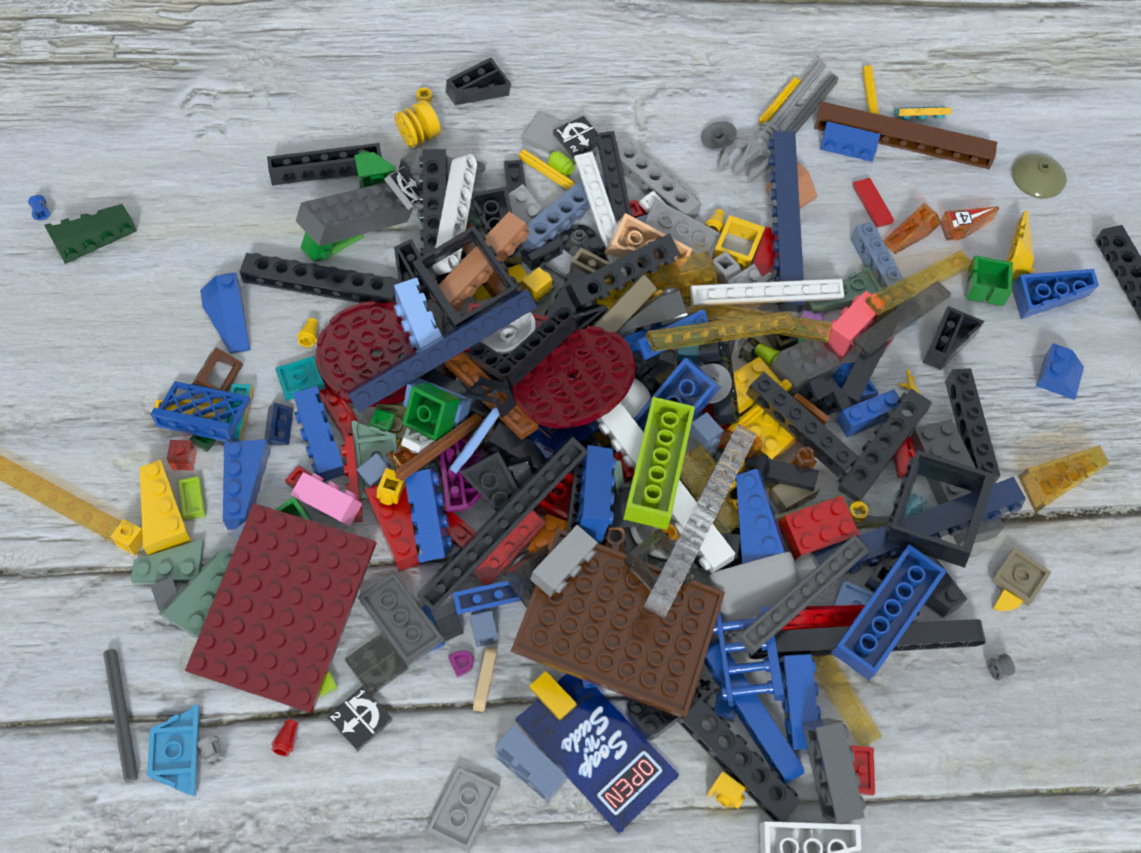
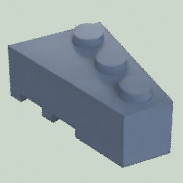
M514 725L495 745V758L547 803L551 801L565 784L567 776L565 775L566 771L557 763L554 764L544 751L537 748Z

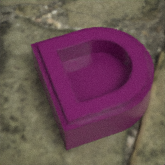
M460 650L448 655L456 677L467 674L473 669L474 658L470 652Z

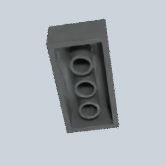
M831 718L803 723L802 727L823 817L836 824L865 818L863 810L866 809V806L858 789L860 779L857 772H854L852 762L855 761L852 749L848 745L849 731L847 726L843 724V721Z

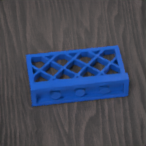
M174 381L159 408L154 407L150 414L156 427L225 442H233L235 438L234 431L251 399L250 396ZM178 389L187 391V393L175 397ZM199 393L205 394V397L196 401L192 398V396ZM218 397L224 398V401L214 405L211 400ZM187 398L191 399V403L180 407L178 402ZM236 401L242 402V404L236 408L232 409L230 406V404ZM209 402L210 407L199 411L197 406ZM175 403L178 407L172 411L166 410L168 406ZM228 406L229 411L218 415L216 410ZM194 407L197 411L191 415L183 413ZM210 412H214L215 416L210 419L202 417L203 415H206ZM229 416H233L231 424L221 421Z

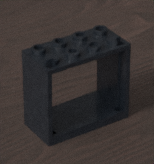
M917 450L915 458L910 457L906 474L903 477L899 494H897L892 514L889 517L885 534L889 535L887 542L903 548L910 544L924 555L965 568L996 474ZM917 474L979 494L962 546L900 526Z

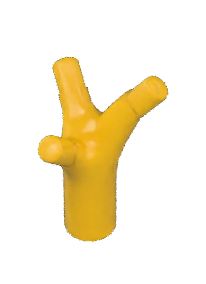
M909 369L906 370L908 384L900 382L899 386L905 387L909 391L912 388L920 394L914 382L915 377L911 376Z

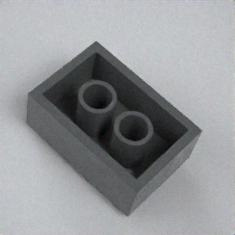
M814 336L781 351L769 369L781 381L787 379L792 384L790 390L797 394L799 389L809 381L815 379L830 380L842 362L823 345L822 341Z

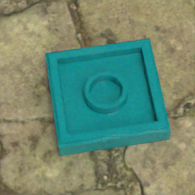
M314 356L275 367L286 401L294 399L293 393L315 386L318 387V390L325 389Z

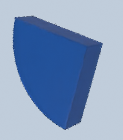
M717 693L713 712L719 718L722 717L727 721L734 722L735 711L733 707H729L728 700H723V694Z

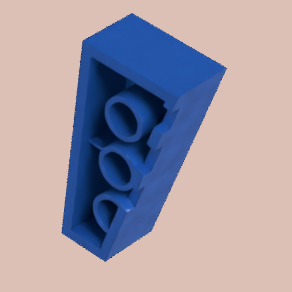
M588 445L586 449L588 453L583 458L582 486L579 495L580 506L576 523L601 545L608 524L612 525L614 512L610 511V506H613L615 496L614 493H611V489L615 485V476L612 475V471L615 470L616 459L613 458V449Z

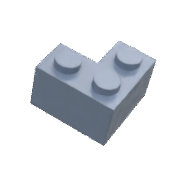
M705 413L691 423L682 465L683 472L688 468H695L703 458L713 456L717 451V445L721 442L720 437L723 430L708 413Z

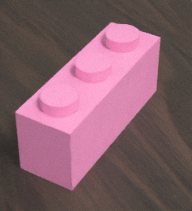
M303 472L291 496L350 526L362 506V503L356 500L357 495L348 490H345L344 493L339 491L341 487L330 481L328 484L323 483L324 478L315 473H312L310 476Z

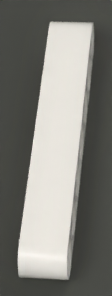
M472 154L452 160L436 248L466 230L477 169V162ZM462 248L434 264L433 269L438 275L451 273L460 263Z

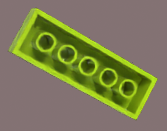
M656 397L652 398L624 520L665 530L668 529L695 406Z

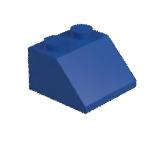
M1053 343L1044 356L1036 386L1075 400L1084 366L1073 350Z

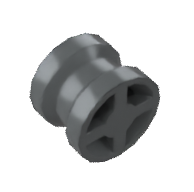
M1006 653L999 655L997 659L990 658L987 660L988 671L995 680L1002 679L1004 675L1010 676L1015 673L1014 663Z

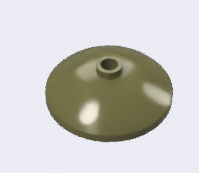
M1024 155L1015 162L1012 168V178L1016 186L1027 195L1035 198L1046 199L1055 197L1062 192L1067 182L1063 167L1047 155Z

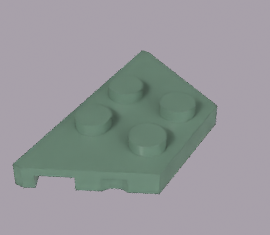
M352 421L357 469L375 454H378L380 458L384 456L391 464V470L395 471L400 465L398 454H396L398 451H395L396 449L398 450L396 434ZM358 474L359 494L361 501L367 499L365 489L370 487Z

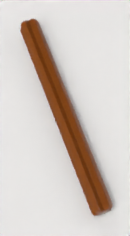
M478 414L472 415L395 470L396 479L404 481L480 426L483 422V417Z

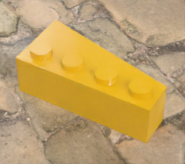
M161 459L141 466L140 489L143 548L147 555L192 542Z

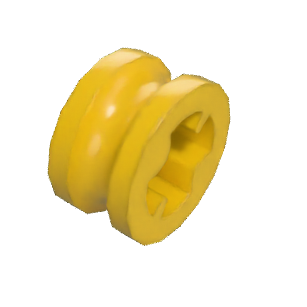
M423 87L416 91L417 102L425 100L429 104L431 103L432 91L429 88Z
M857 501L850 506L853 521L856 523L863 522L869 513L867 505ZM860 509L862 512L856 515L855 511Z

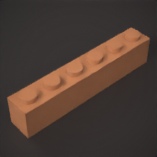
M508 212L485 236V242L488 247L492 246L494 248L497 260L503 262L514 253L515 249L521 242L527 239L530 233L524 221ZM476 246L438 286L453 309L459 311L467 299L475 294L476 290L489 279V276L494 271Z

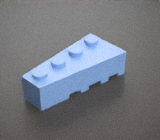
M414 278L394 285L396 297L394 309L396 315L402 318L401 324L404 331L409 332V341L412 348L416 347L418 350L442 335L439 328L434 329L436 324L431 311L428 312L424 293L419 294L420 284L418 279Z

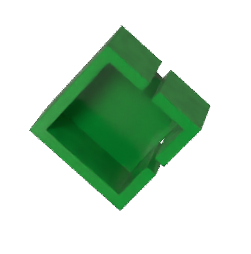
M975 255L968 267L966 299L983 302L985 299L989 304L1004 306L1012 292L1013 262Z

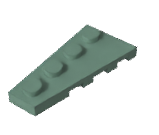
M869 266L863 268V271L859 273L854 272L849 275V278L842 280L843 299L805 301L810 311L819 313L849 306L857 295L861 296L865 291L877 299L883 298L884 291Z
M225 548L220 549L201 568L202 571L196 577H193L181 593H177L172 602L158 614L193 637H198L230 562L232 553Z

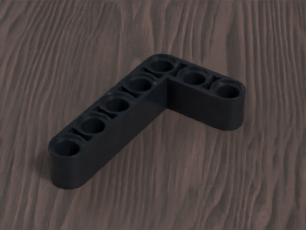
M562 307L556 310L506 357L482 342L471 346L469 354L473 362L486 375L497 382L504 383V380L507 381L511 388L517 385L576 330L577 324L572 310L568 307Z

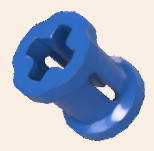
M35 195L28 199V204L33 210L31 214L35 220H45L50 216L49 209L46 208L44 196Z

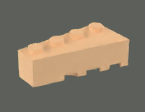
M625 213L617 222L604 253L622 258L666 234ZM673 239L680 255L674 257L676 261L667 266L662 263L658 267L678 273L687 264L692 248ZM654 251V257L658 260L659 255Z

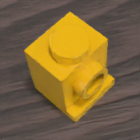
M385 468L378 486L377 498L385 505L398 504L406 482L405 480L400 481L396 479L395 471Z
M722 771L707 796L711 798L714 795L717 802L722 806L738 809L746 798L742 795L746 788Z

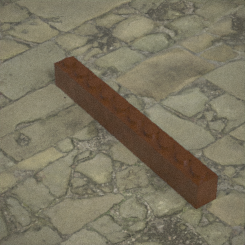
M823 101L820 103L814 129L824 131L827 122L878 133L880 134L878 144L985 169H990L996 156L997 141Z

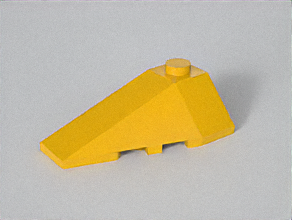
M1024 210L1017 223L1006 260L1013 262L1012 281H1016L1020 275L1033 274L1035 270L1032 267L1034 255L1029 215L1026 210Z

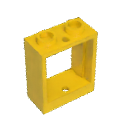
M729 215L716 245L713 259L727 252L739 264L740 269L744 271L752 264L765 227ZM728 233L754 242L748 256L722 247Z

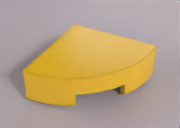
M1004 589L993 609L1000 612L1015 610L1023 603V600Z

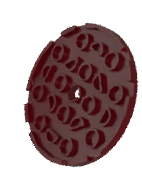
M368 301L355 304L337 313L329 320L330 323L326 328L322 329L317 340L316 364L323 382L336 396L353 404L347 394L348 390L396 363L402 353L408 356L417 351L416 347L412 348L410 344L409 332H405L402 327L401 316L398 317L394 309L396 303L387 301L386 304ZM375 350L382 352L380 357L373 356L371 353ZM407 385L369 407H376V404L394 405L405 401Z
M587 326V329L575 330L513 387V395L522 412L539 425L550 428H571L586 425L608 414L625 398L634 381L636 371L635 359L628 343L615 332L604 331L602 327ZM573 374H578L576 376V379L570 378V376Z

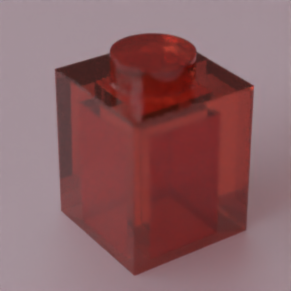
M170 440L166 459L172 470L193 471L197 452L192 441Z

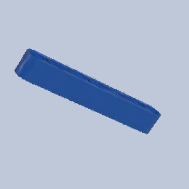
M718 639L709 644L704 664L722 691L721 686H726L720 640ZM727 652V664L735 665L736 662L730 653ZM743 673L729 675L731 688L750 685ZM752 694L732 697L735 713L770 768L780 775V781L787 785L803 775L805 772L801 762L758 696Z

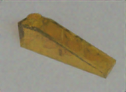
M702 445L687 452L684 456L679 480L719 531L729 534L740 525L739 515L716 461Z

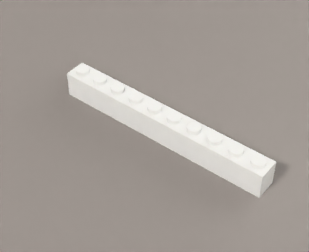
M620 402L608 414L597 419L598 426L604 435L610 437L613 448L617 452L620 451L627 467H632L635 471L644 433ZM679 480L671 520L674 523L673 526L676 528L677 533L680 536L683 535L687 540L686 545L692 553L696 552L699 556L701 566L712 574L733 561L735 552Z

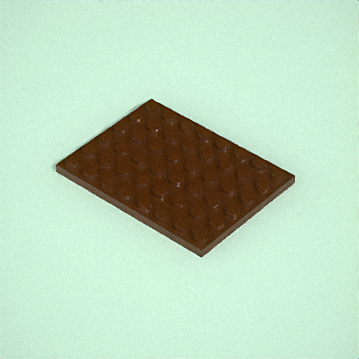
M557 529L548 555L569 532ZM598 543L595 547L596 554L589 562L585 560L580 565L582 567L580 572L574 578L570 576L565 581L568 584L559 594L555 592L550 597L537 585L535 586L510 652L681 718L687 717L725 595L724 591Z

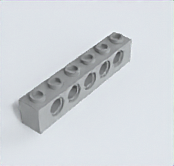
M624 137L617 141L623 175L646 195L654 191L667 205L693 219L699 215L701 203L696 197L688 193L683 186L674 181L670 175L661 170L657 164L648 159L644 153H641Z

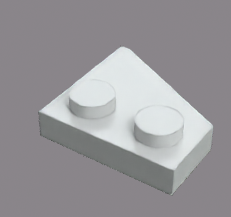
M407 428L401 445L408 448L410 452L419 454L436 441Z

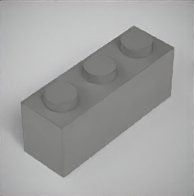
M576 525L532 572L530 580L550 597L555 592L559 594L568 584L565 581L570 576L574 578L582 569L580 565L585 560L589 562L596 554L595 547L598 542Z

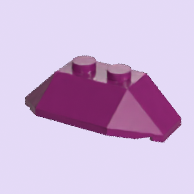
M464 438L439 455L446 512L468 510L482 497L459 471L454 473L450 470L451 465L468 443ZM476 448L460 470L481 459L482 452Z

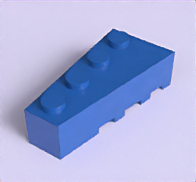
M1094 269L1020 275L1012 285L1021 319L1088 297L1099 286Z
M315 386L293 393L298 410L294 414L297 423H302L303 428L300 429L303 441L308 440L309 446H306L309 459L313 458L315 462L311 464L313 472L324 478L323 482L344 476V466L323 402H321L318 387Z
M267 439L224 442L223 522L227 530L237 529L249 516L253 503L256 504L257 494L261 488L262 476L266 470V462L271 452Z
M433 468L419 470L406 478L405 482L409 503L414 504V508L411 509V518L414 525L418 527L414 536L416 544L421 547L422 554L418 555L420 563L446 557L452 552L451 548H454L452 536H448L446 528L449 527V520L447 514H443L444 498L442 493H439L437 487L440 484L439 475L437 472H434Z
M754 469L736 475L742 564L787 552L761 470Z
M811 654L783 656L778 658L784 689V700L781 701L783 711L788 714V717L784 719L787 742L792 750L807 749L802 724L821 719L820 707L816 704L818 685L814 682L813 673L816 672V664L814 659L811 658Z

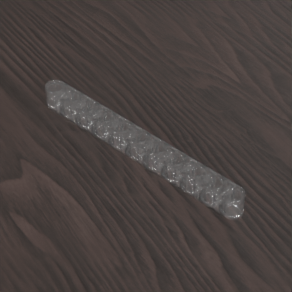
M739 424L735 428L644 604L646 609L663 618L667 615L757 435L756 433Z

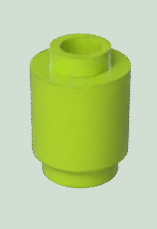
M558 150L549 155L548 165L565 176H570L575 170L573 161Z

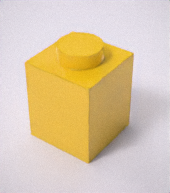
M538 267L522 280V289H527L536 303L552 290L553 279L548 272H544Z

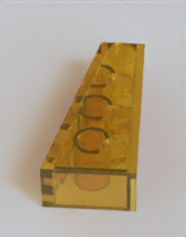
M708 251L678 259L667 266L660 264L658 265L659 270L651 274L648 271L642 274H645L657 288L656 291L660 289L663 291V289L674 286V288L679 287L682 297H691V286L718 284L715 263Z
M1099 445L1027 468L1018 475V478L1034 512L1037 513L1103 469L1109 462Z

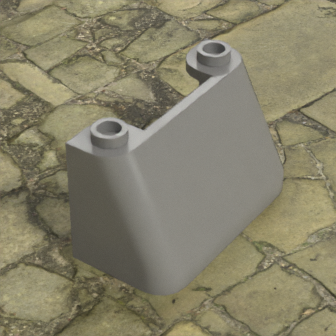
M785 552L714 572L708 576L706 585L725 592L719 612L721 622L757 618V615H761V607H772L799 583V578L791 552ZM741 629L723 631V636L727 634L729 637L741 633Z

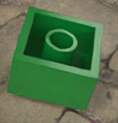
M427 382L414 385L411 388L402 425L437 441L452 430L460 398Z

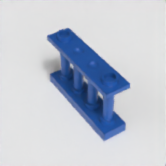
M702 309L681 320L666 325L657 322L652 328L647 330L640 329L623 337V339L628 343L633 356L641 351L643 359L646 360L711 327L705 310Z
M770 606L761 607V615L765 613L770 608ZM720 612L718 614L714 634H719L726 686L721 687L723 700H728L729 707H733L732 697L769 692V695L774 694L775 701L784 700L775 636L761 647L762 650H767L768 658H765L764 661L735 665L727 664V652L743 651L746 649L740 642L724 643L723 631L747 628L761 615H757V618L721 622ZM762 670L770 672L771 680L767 681V683L731 688L730 674Z

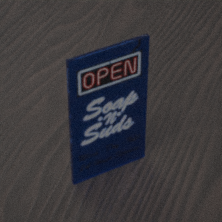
M566 673L557 683L576 702L575 708L559 721L538 698L522 714L517 716L515 721L542 751L547 754L554 764L557 763L564 768L567 778L619 834L676 780L679 774L596 687L585 688L582 679Z

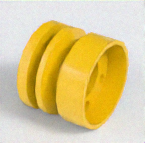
M425 100L413 104L411 110L405 108L394 115L399 134L410 148H415L418 144H423L425 139L431 140L441 134V127L436 113Z

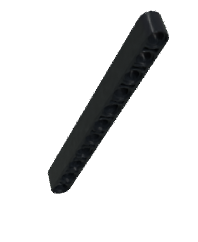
M970 619L911 623L891 652L981 646L986 643L982 621ZM850 626L780 630L774 635L778 658L811 654V656L833 655L831 652ZM759 648L753 655L748 652L750 659L768 658L767 650H762V648Z

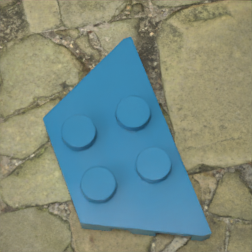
M199 704L191 706L192 709L180 715H174L165 723H160L150 728L147 776L190 796H196Z

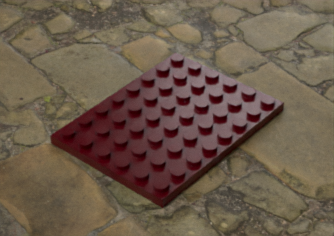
M253 503L185 671L312 714L377 542Z

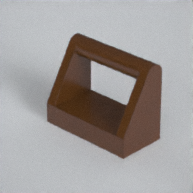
M215 347L209 354L192 385L228 392L243 363ZM217 361L233 366L220 389L206 381Z

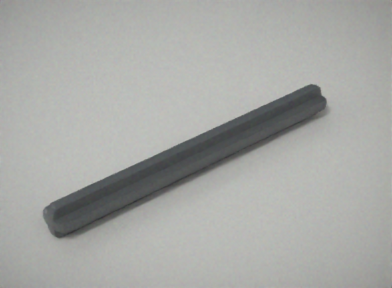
M831 74L785 131L795 132V134L820 105L821 101L837 84L838 76Z
M109 649L104 651L103 656L123 779L126 782L136 780L138 775L118 655L115 649Z

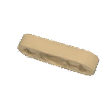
M486 647L473 711L485 713L498 649Z

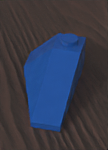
M233 272L216 275L200 290L202 307L230 354L249 351V338L241 287L237 274Z

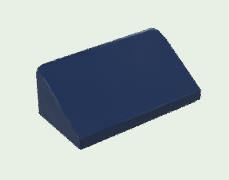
M274 402L268 408L264 439H267L269 445H289L292 407Z

